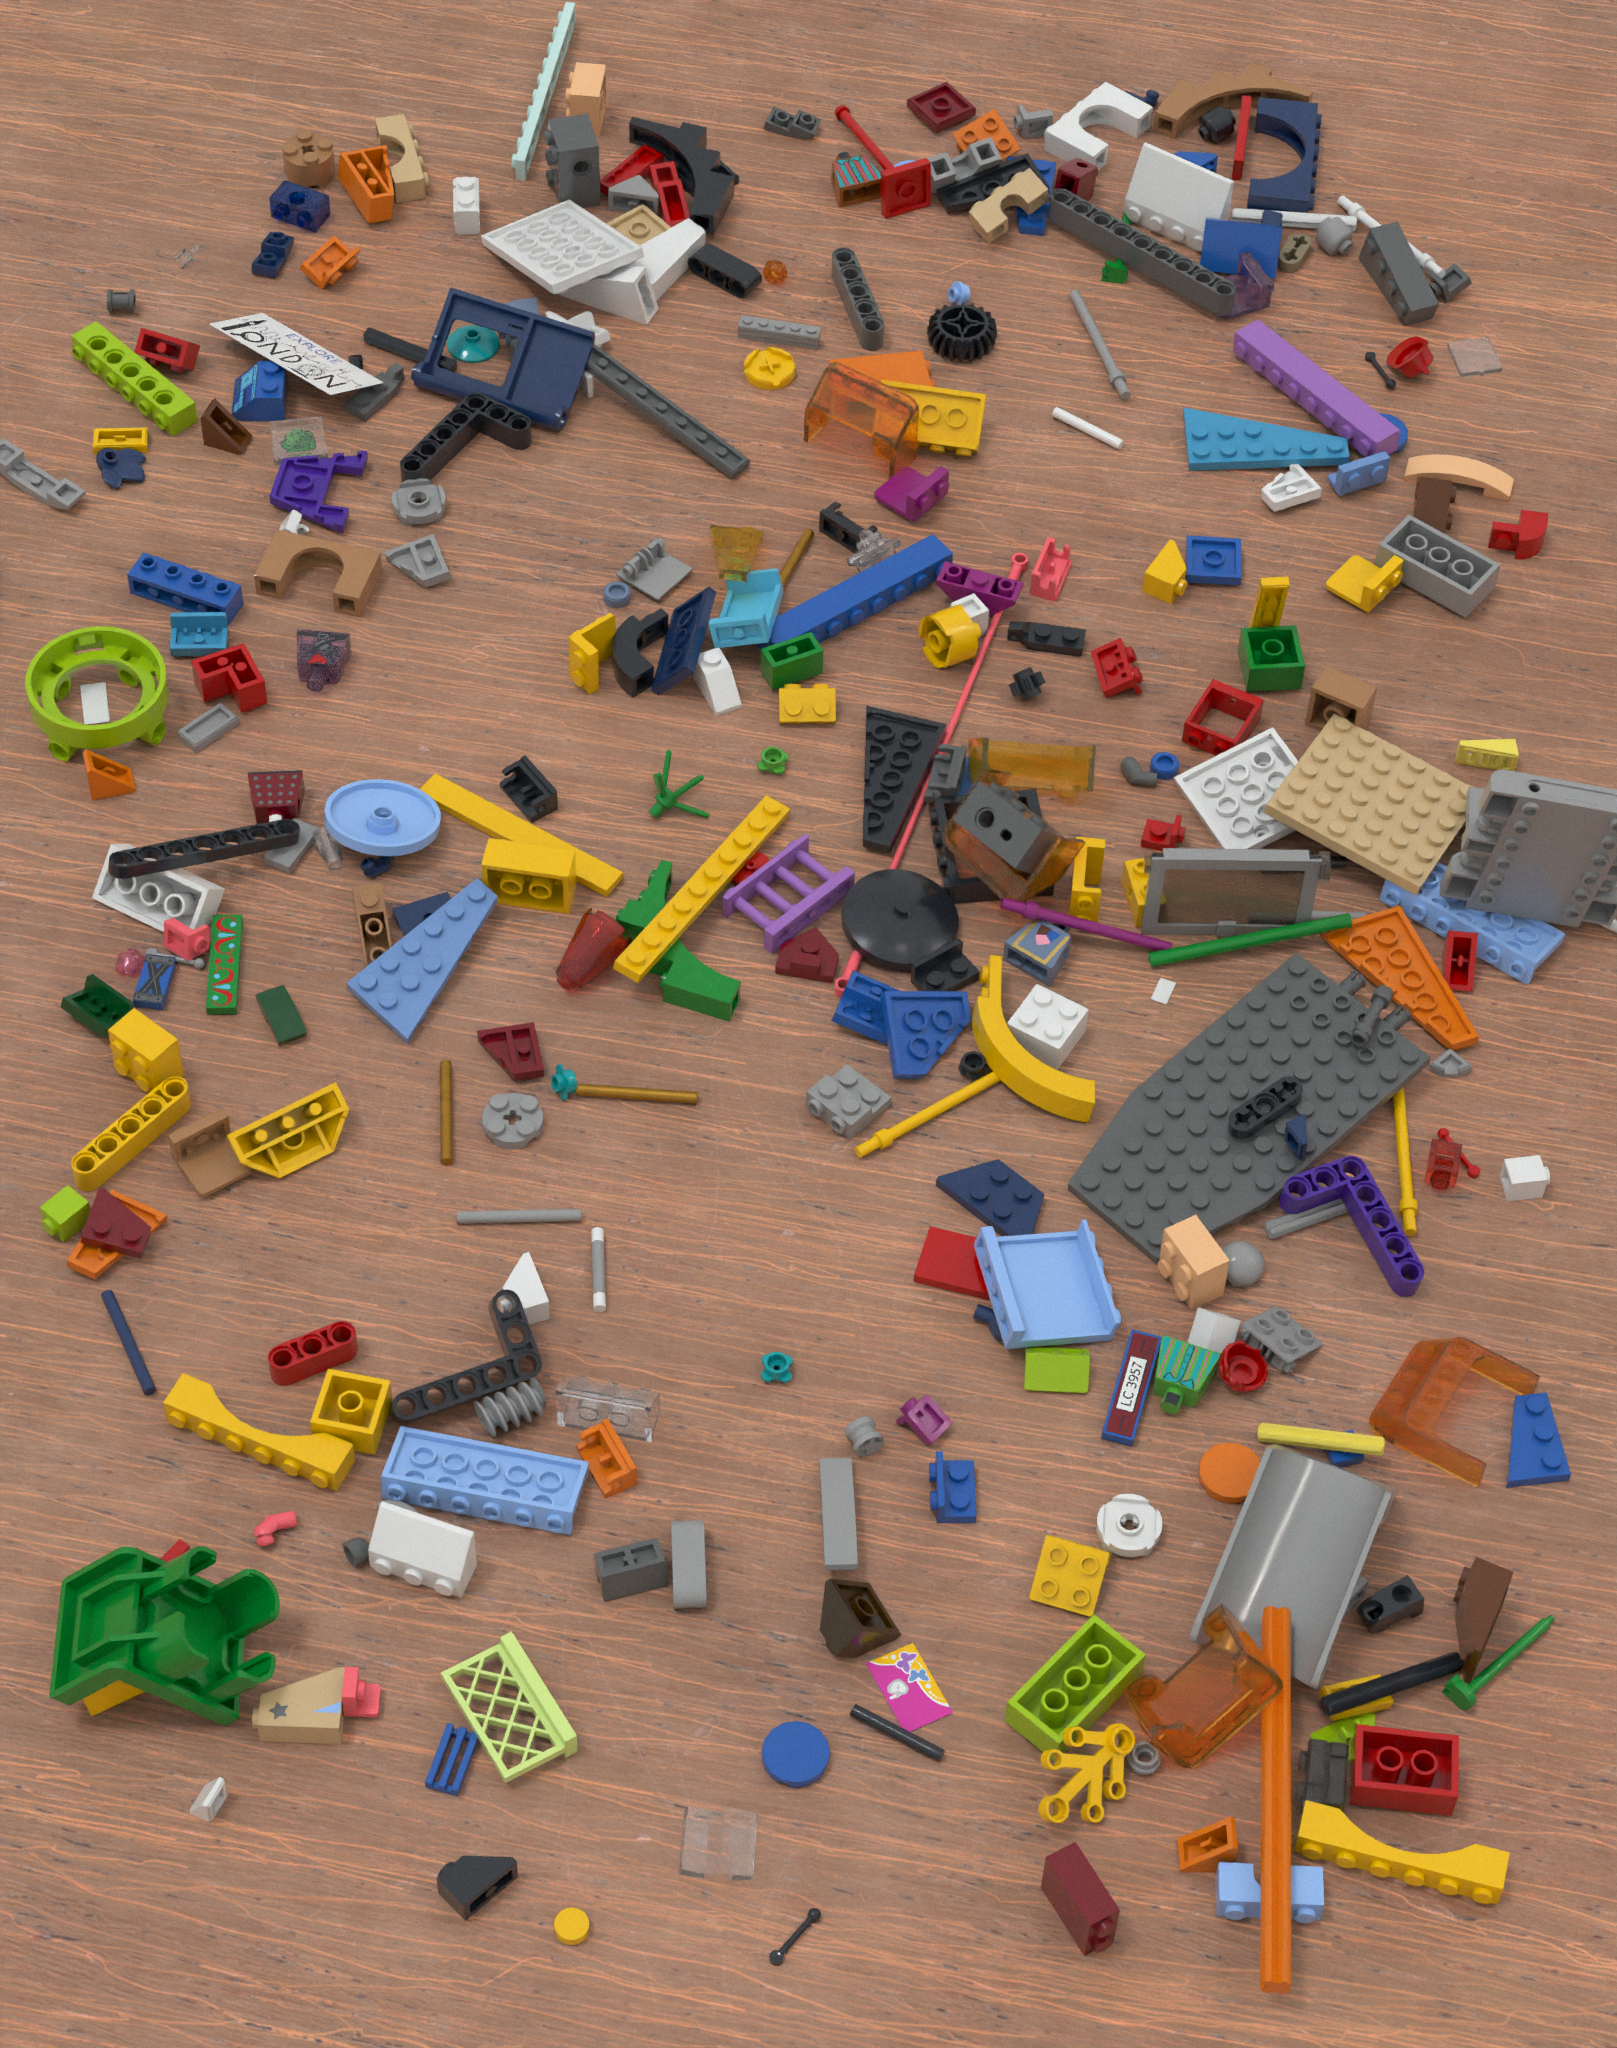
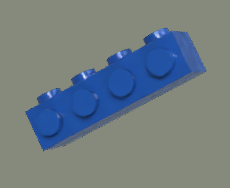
M144 552L127 574L130 594L183 612H225L228 626L244 605L241 585Z

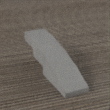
M819 1458L825 1570L858 1569L852 1458Z

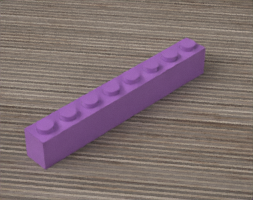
M1256 320L1235 332L1233 352L1239 358L1286 393L1289 398L1305 408L1308 413L1315 416L1326 427H1329L1340 437L1347 438V442L1358 450L1360 454L1368 457L1385 451L1389 455L1398 449L1400 429L1260 320Z

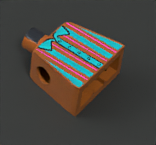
M848 152L838 154L836 161L832 163L831 181L839 208L881 198L880 171L871 160L863 154L853 157Z

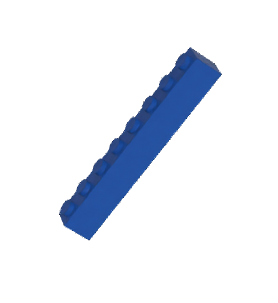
M932 534L777 616L769 643L757 644V647L761 650L762 648L809 632L813 633L818 643L834 637L850 626L859 624L865 618L881 612L884 608L895 602L902 601L906 596L922 590L927 585L936 581L944 562L953 563V552Z

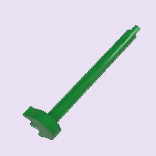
M1123 211L1122 221L1130 225V220ZM1117 258L1115 262L1106 260L1105 267L1102 268L1101 281L1120 284L1126 282L1128 269L1124 266V262Z
M1549 1615L1546 1619L1542 1618L1469 1684H1466L1458 1674H1455L1444 1684L1446 1688L1442 1693L1460 1709L1469 1710L1476 1704L1475 1693L1548 1630L1550 1623L1555 1618L1552 1615Z

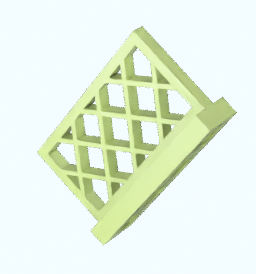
M512 1631L501 1636L499 1644L441 1672V1679L505 1783L561 1754L567 1758L577 1752L576 1733ZM498 1656L503 1664L501 1673L484 1671L485 1662ZM461 1674L475 1676L470 1689L456 1686L452 1679ZM480 1678L497 1682L493 1695L476 1691ZM503 1683L518 1688L517 1700L499 1696ZM473 1698L491 1702L487 1715L471 1711L470 1705ZM496 1704L514 1708L510 1721L492 1717ZM519 1709L534 1714L536 1718L533 1727L515 1723ZM489 1725L507 1729L503 1742L487 1737L486 1732ZM512 1730L530 1734L526 1748L508 1743ZM535 1736L549 1739L554 1746L544 1752L531 1749ZM505 1751L523 1755L521 1764L508 1770L502 1761Z

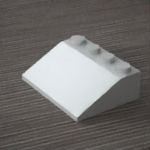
M1145 142L1125 198L1124 213H1126L1130 221L1201 252L1206 218L1229 220L1234 181Z

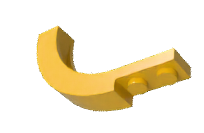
M990 955L987 966L981 967L979 983L984 984V987L981 988L980 996H977L972 1013V1028L979 1051L1000 1080L1025 1100L1053 1114L1088 1123L1095 1105V1080L1078 1078L1055 1070L1036 1059L1018 1043L1006 1024L1001 1007L1002 956Z

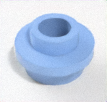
M960 281L953 282L948 290L949 301L957 305H961L962 302L968 304L970 300L968 285Z

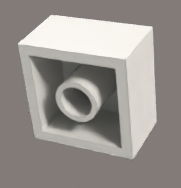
M1036 984L1008 1021L1007 1026L1018 1043L1042 1063L1058 1070L1086 1032L1089 1009Z

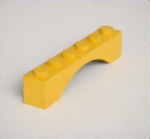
M182 1373L163 1402L166 1420L177 1428L185 1427L196 1432L206 1440L213 1439L221 1442L230 1450L247 1453L263 1464L271 1463L282 1468L289 1475H299L309 1479L320 1488L328 1487L337 1491L355 1463L354 1445L326 1432L312 1435L286 1436L271 1434L251 1427L240 1421L224 1407L217 1398L211 1384Z
M1308 1800L1305 1801L1294 1852L1301 1853L1308 1859H1324L1335 1862L1343 1868L1351 1869L1355 1867L1369 1871L1377 1877L1389 1876L1404 1880L1405 1883L1412 1886L1424 1885L1436 1888L1443 1894H1459L1470 1897L1481 1904L1494 1903L1497 1905L1503 1891L1510 1852L1479 1844L1442 1854H1421L1403 1851L1383 1844L1364 1833L1339 1808Z

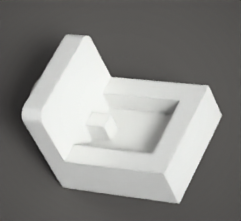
M586 311L568 320L573 326L594 332V344L599 348L602 347L603 343L611 340L608 330L595 326L592 312Z

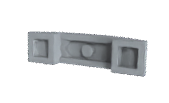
M4 438L0 440V473L26 494L44 504L64 510L71 508L86 495V491L67 478L61 481L57 480L26 460L23 450Z

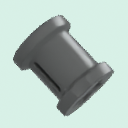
M108 289V312L129 310L130 313H135V290L114 292L112 289Z

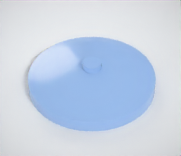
M370 779L353 782L333 792L325 804L324 823L330 835L342 845L365 854L377 856L410 854L431 844L440 831L441 812L437 803L424 791L398 781Z

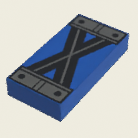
M146 955L133 997L134 1007L163 1010L177 965L176 957Z

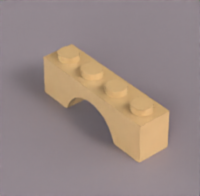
M405 114L375 118L378 145H387V155L401 160L390 167L396 203L425 199V188L429 187L427 172H422L424 171L422 156H417L419 155L417 140H412L414 139L412 124H407Z

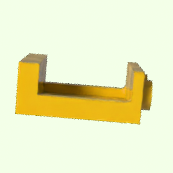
M1076 837L1068 915L1098 923L1102 890L1085 887L1084 884L1100 885L1106 839Z

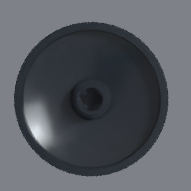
M901 869L876 871L859 879L848 891L841 913L843 931L853 948L869 961L893 970L910 971L916 959L938 950L945 943L955 941L959 927L957 909L948 893L928 877Z

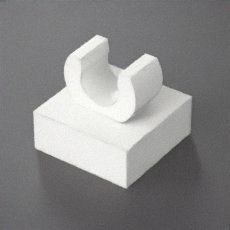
M293 509L281 523L279 530L306 535L309 528L304 524H299L302 514Z

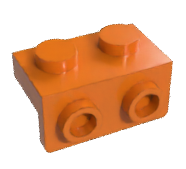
M334 235L304 261L299 269L323 290L328 284L335 285L343 276L342 272L345 269L350 271L356 266L359 261L357 256L361 249L356 246L353 250H350Z

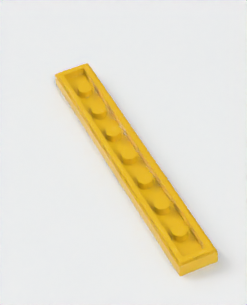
M436 773L420 788L437 803L439 809L496 839L575 850L576 881L605 897L623 880L622 871Z

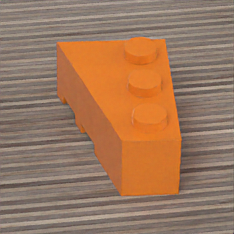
M387 145L340 153L338 179L368 223L392 219L394 189L392 176L389 171L390 164L387 158Z

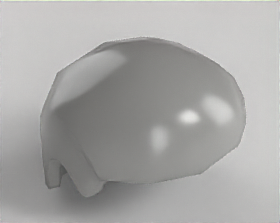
M1234 1241L1222 1249L1230 1260L1226 1280L1231 1283L1232 1287L1251 1286L1261 1278L1265 1269V1260L1262 1253L1252 1244L1244 1241Z

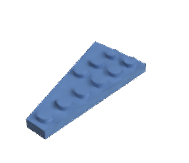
M476 878L346 983L347 989L406 1044H409L417 1026L425 1019L427 1010L433 1001L438 998L457 968L461 956L469 949L478 929L482 928L496 906L498 896Z

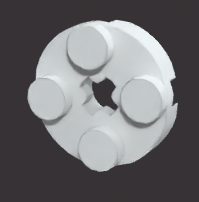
M1120 1494L1113 1497L1111 1502L1100 1508L1097 1516L1096 1531L1101 1540L1102 1548L1105 1551L1124 1557L1147 1556L1151 1554L1153 1548L1159 1542L1162 1532L1160 1512L1158 1510L1155 1511L1149 1505V1500L1140 1495ZM1126 1520H1130L1133 1526L1138 1528L1126 1530L1121 1525H1125Z

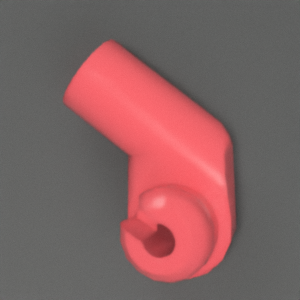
M295 1511L267 1516L254 1529L257 1545H271L274 1542L273 1532L297 1527Z

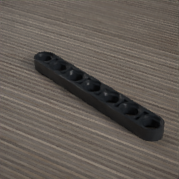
M282 819L117 851L109 856L108 871L115 878L128 879L290 847L299 842L300 826L293 820ZM281 832H291L293 834H284ZM253 837H263L266 839H255ZM227 842H235V843H238V844L232 845V844H227ZM205 847L210 848L211 850H202L199 848ZM171 853H182L184 855H173ZM145 858H152V859H155V861H147V860H144V859H145ZM116 864H127L128 866H117Z

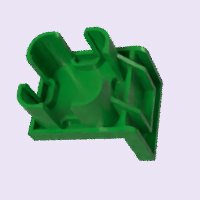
M204 1546L194 1547L169 1562L134 1547L117 1548L67 1576L62 1581L49 1696L70 1706L119 1680L226 1726L239 1719L240 1694L268 1681L275 1671V1655L264 1652L244 1663L243 1655L245 1636L277 1619L280 1608L277 1589L265 1574L255 1569H244L218 1584L196 1576V1573L216 1563V1551Z

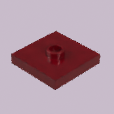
M944 82L907 99V107L935 133L976 115V108L948 82Z

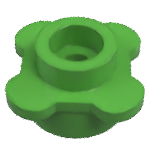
M768 747L761 752L762 760L757 764V768L760 771H768L777 775L785 772L784 764L789 760L787 753L778 747Z

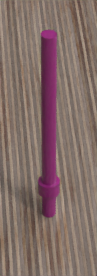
M1004 897L1001 901L1000 909L1022 914V918L1034 921L1037 918L1156 951L1170 949L1172 943L1038 907V903L1031 901L1023 903Z

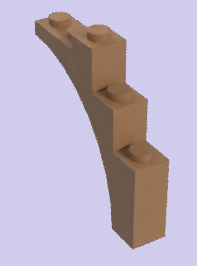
M1250 61L1238 78L1215 70L1204 86L1180 79L1156 110L1153 131L1176 139L1186 128L1197 122L1203 114L1215 106L1226 107L1229 110L1241 108L1242 95L1251 96V107L1257 108L1259 97L1311 103L1313 91L1273 77L1272 69Z

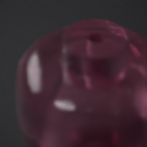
M132 948L128 949V951L120 952L117 956L115 971L119 975L140 976L145 956L140 954L139 950Z

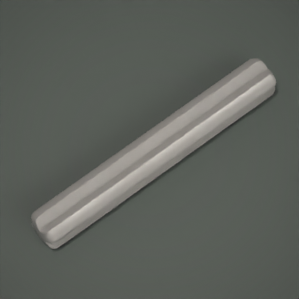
M1340 1198L1299 1214H1286L1266 1221L1264 1231L1269 1239H1273L1344 1214L1348 1210ZM1359 1198L1362 1202L1369 1203L1366 1199Z

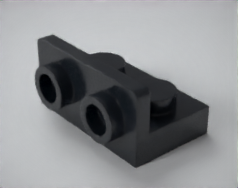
M956 939L951 943L943 944L938 950L927 956H921L916 959L911 968V983L918 991H958L977 981L980 972L962 953L963 942L960 939Z

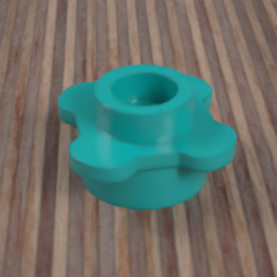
M562 1064L556 1065V1073L551 1076V1086L554 1092L559 1093L561 1100H567V1093L576 1091L577 1080L572 1069H564Z
M772 1352L762 1357L761 1362L764 1365V1370L761 1372V1379L763 1381L780 1380L783 1383L791 1381L792 1373L790 1372V1366L793 1364L791 1356L782 1352Z

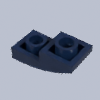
M270 232L261 243V253L252 263V273L276 278L288 259L294 244V237L285 235L282 232Z

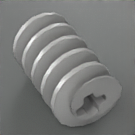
M534 1377L529 1380V1386L525 1382H520L517 1390L510 1386L506 1389L505 1395L502 1392H496L494 1394V1401L486 1396L482 1399V1405L479 1402H474L475 1411L480 1423L493 1438L497 1436V1426L507 1433L509 1421L518 1428L520 1427L519 1417L523 1416L530 1423L532 1422L531 1412L534 1411L542 1418L544 1416L543 1407L546 1406L543 1390Z

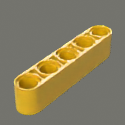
M179 1076L165 1079L81 1149L71 1161L77 1188L82 1191H93L100 1187L185 1115L191 1107L187 1081Z

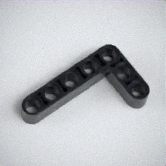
M469 394L400 461L401 483L409 479L415 480L418 478L431 480L479 432L513 449H527L532 444L531 420L528 416L483 394Z
M506 1289L497 1292L490 1300L488 1306L504 1357L401 1392L392 1400L389 1407L390 1416L394 1421L400 1424L410 1423L505 1390L510 1386H517L520 1382H528L532 1377L538 1375L542 1368V1360L521 1300L514 1291ZM505 1298L509 1300L512 1304V1311L506 1314L499 1311L497 1308L498 1299ZM516 1328L521 1331L523 1336L521 1343L516 1344L509 1340L507 1335L509 1329ZM519 1359H529L533 1364V1372L530 1374L521 1372L518 1367ZM495 1368L502 1372L504 1379L501 1384H494L489 1380L488 1371ZM460 1379H467L472 1382L474 1388L472 1394L465 1395L459 1391L458 1381ZM436 1389L442 1393L443 1403L441 1405H433L429 1402L427 1397L429 1390ZM398 1401H409L413 1406V1413L409 1416L400 1414L397 1410Z

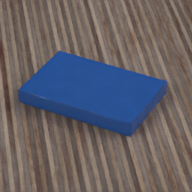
M1206 218L1200 265L1213 272L1275 279L1282 226Z

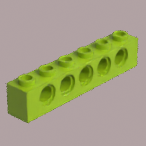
M95 321L71 335L74 357L78 361L85 363L95 375L103 378L110 388H115L120 392L127 402H132L138 407L144 416H149L155 421L160 429H164L171 436H175L198 422L195 401L100 323Z

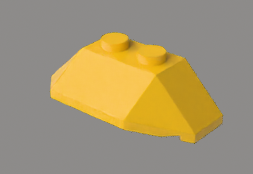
M335 1082L226 1135L240 1164L279 1179L334 1152L345 1118L348 1115L349 1107Z

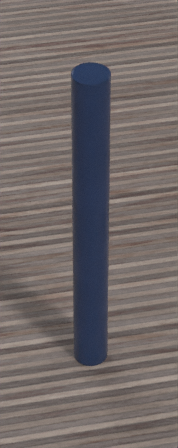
M106 1290L101 1294L110 1318L144 1395H152L156 1392V1387L113 1291Z

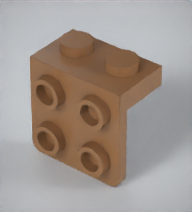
M223 1108L213 1113H208L201 1119L185 1127H180L168 1135L172 1158L200 1197H207L252 1174L254 1169L239 1163L226 1135L231 1133L229 1117Z

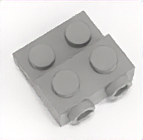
M848 1064L832 1077L826 1074L806 1092V1107L814 1116L821 1117L829 1123L835 1132L842 1133L850 1140L887 1109L892 1101L891 1096Z

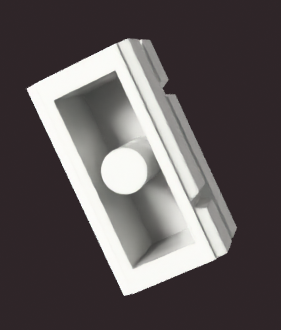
M456 177L453 179L454 230L457 235H477L480 233L479 178Z

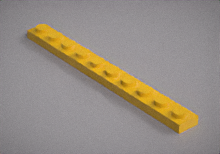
M766 795L615 960L613 969L639 983L742 869L746 861L751 859L756 851L787 819L790 808Z

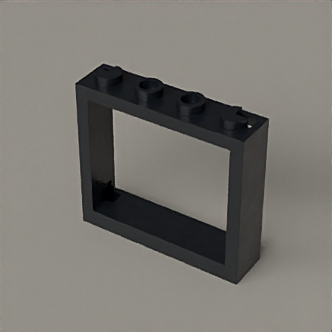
M1036 789L1014 791L1019 795L1017 800L1042 818ZM969 795L934 797L933 809L929 810L930 827L935 826L933 845L934 849L939 848L940 851L937 854L938 870L944 872V876L941 877L942 888L948 892L954 904L1002 900L1003 897L1018 899L1053 896L1055 873L1052 861L1041 877L1030 873L959 878L947 819H954Z

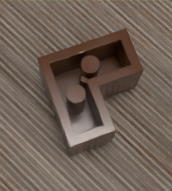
M1417 477L1413 517L1444 534L1445 530H1451L1453 514H1448L1449 504L1455 503L1457 487H1452L1453 481Z

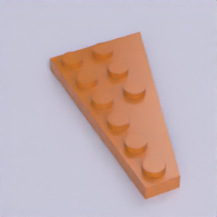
M1400 905L1352 919L1351 928L1320 934L1322 939L1377 987L1380 985L1390 987L1394 993L1392 1000L1397 1005L1403 1006V1010L1407 1009L1411 1017L1447 1049L1451 1048L1454 1051L1478 1043V1033Z

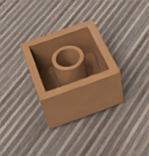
M1325 666L1311 687L1305 725L1321 732L1333 714L1347 719L1355 726L1367 730L1371 721L1377 687L1339 670Z

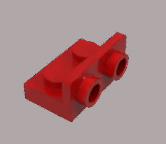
M1121 638L1090 651L1102 691L1106 698L1133 687L1137 695L1143 693L1140 685L1144 681L1139 668L1134 666L1137 657L1131 646L1126 647Z

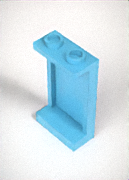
M775 568L726 574L727 595L720 616L709 621L714 648L769 643L784 594L779 570Z

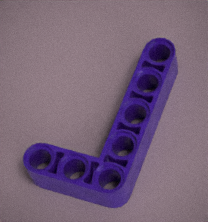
M1352 1155L1345 1156L1291 1176L1286 1180L1279 1197V1204L1283 1211L1293 1215L1341 1198L1395 1294L1402 1297H1410L1416 1293L1424 1276L1423 1265L1362 1159ZM1345 1173H1350L1354 1177H1349ZM1318 1183H1323L1327 1187H1322ZM1290 1193H1296L1300 1197H1294ZM1359 1198L1366 1199L1369 1203L1362 1202ZM1374 1224H1379L1383 1228H1377ZM1387 1249L1394 1250L1398 1254H1392ZM1402 1275H1407L1411 1277L1412 1280H1407Z

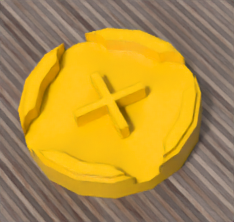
M766 347V350L762 351L757 349L747 355L744 361V376L750 384L757 388L765 390L780 389L791 383L796 375V365L793 357L783 349Z

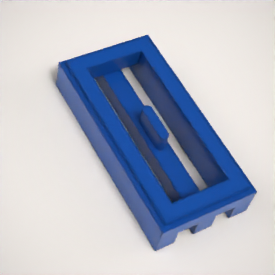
M447 1723L425 1781L426 1788L459 1796L479 1742L474 1731L472 1733L468 1732L467 1728L461 1726L460 1729L454 1728L453 1724ZM455 1737L456 1739L440 1782H436L451 1739ZM463 1741H469L452 1786L447 1785Z

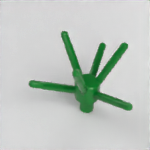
M667 750L663 773L659 772L653 775L658 790L657 795L654 797L657 801L648 812L655 818H658L665 808L670 810L672 807L708 818L709 813L677 802L679 796L704 779L703 775L696 776L675 792L667 788L672 754L670 750Z

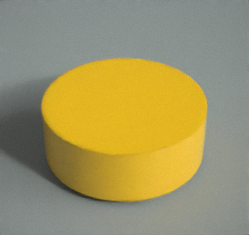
M574 1907L560 1911L554 1921V1931L557 1939L566 1945H577L583 1942L589 1934V1919L586 1913Z

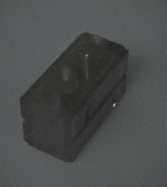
M1310 1739L1308 1740L1306 1751L1300 1750L1297 1770L1304 1771L1303 1781H1297L1295 1801L1301 1802V1814L1306 1800L1339 1808L1342 1812L1344 1811L1349 1756L1348 1744L1339 1742L1328 1743L1325 1740Z

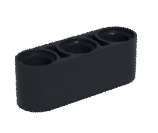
M709 243L701 247L688 259V267L693 274L740 299L745 298L762 283V276L754 266Z

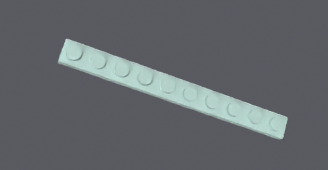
M566 2L563 11L558 13V27L554 26L553 42L548 44V58L544 57L543 73L538 75V89H534L532 95L533 105L528 106L527 121H524L522 125V137H518L517 154L513 153L511 168L515 169L516 180L526 181L576 24V8L573 2Z

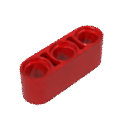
M338 1321L273 1347L268 1354L272 1381L280 1386L291 1385L352 1360L358 1352L355 1327L347 1321Z

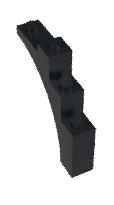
M632 117L629 122V143L639 146L645 144L663 154L670 162L674 161L678 169L686 176L693 189L694 199L690 208V219L697 225H700L705 233L714 235L734 197V177L720 174V152L706 149L707 127L683 122L680 128Z

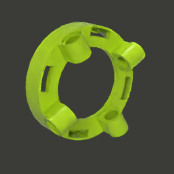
M106 626L77 629L65 633L46 644L34 656L27 669L25 687L31 716L37 726L48 735V749L60 761L67 762L79 748H110L128 743L136 738L152 745H157L165 735L166 723L163 721V713L169 699L165 663L157 648L137 633L122 628ZM92 648H103V649H104V650L88 651V652H84V653H80V654L75 655V652L82 651V650H86V649H92ZM97 664L115 665L117 675L123 683L130 687H136L141 683L143 690L138 705L127 716L112 723L102 725L78 723L64 716L55 704V699L61 701L68 695L72 683L70 674L86 666ZM153 676H157V682H159L157 690ZM39 696H41L42 707L39 705Z

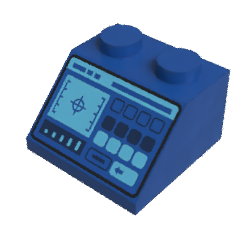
M258 361L235 380L231 415L238 421H285L288 392L287 370L273 361Z

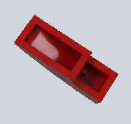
M674 161L649 165L648 177L651 187L659 194V213L662 220L672 228L684 220L690 219L681 179H678Z

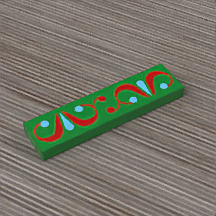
M242 915L212 916L206 999L207 1014H237L243 930Z

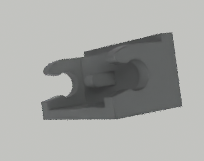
M949 744L938 746V751L947 752L950 755L935 754L927 789L924 794L925 802L934 803V797L958 796L966 765L967 746L961 745L960 747Z
M658 1538L593 1553L597 1581L601 1584L604 1602L668 1586L666 1560Z

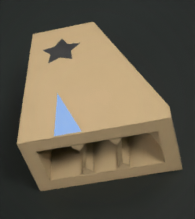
M338 1667L261 1694L259 1708L254 1707L252 1714V1728H258L260 1741L341 1744L344 1725L342 1689L345 1667Z

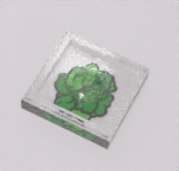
M322 416L269 422L275 466L281 465L283 458L317 455L318 459L328 458Z

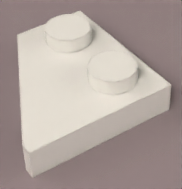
M1290 464V470L1285 475L1280 473L1274 478L1273 482L1268 483L1261 489V499L1276 512L1320 498L1322 488L1299 464Z

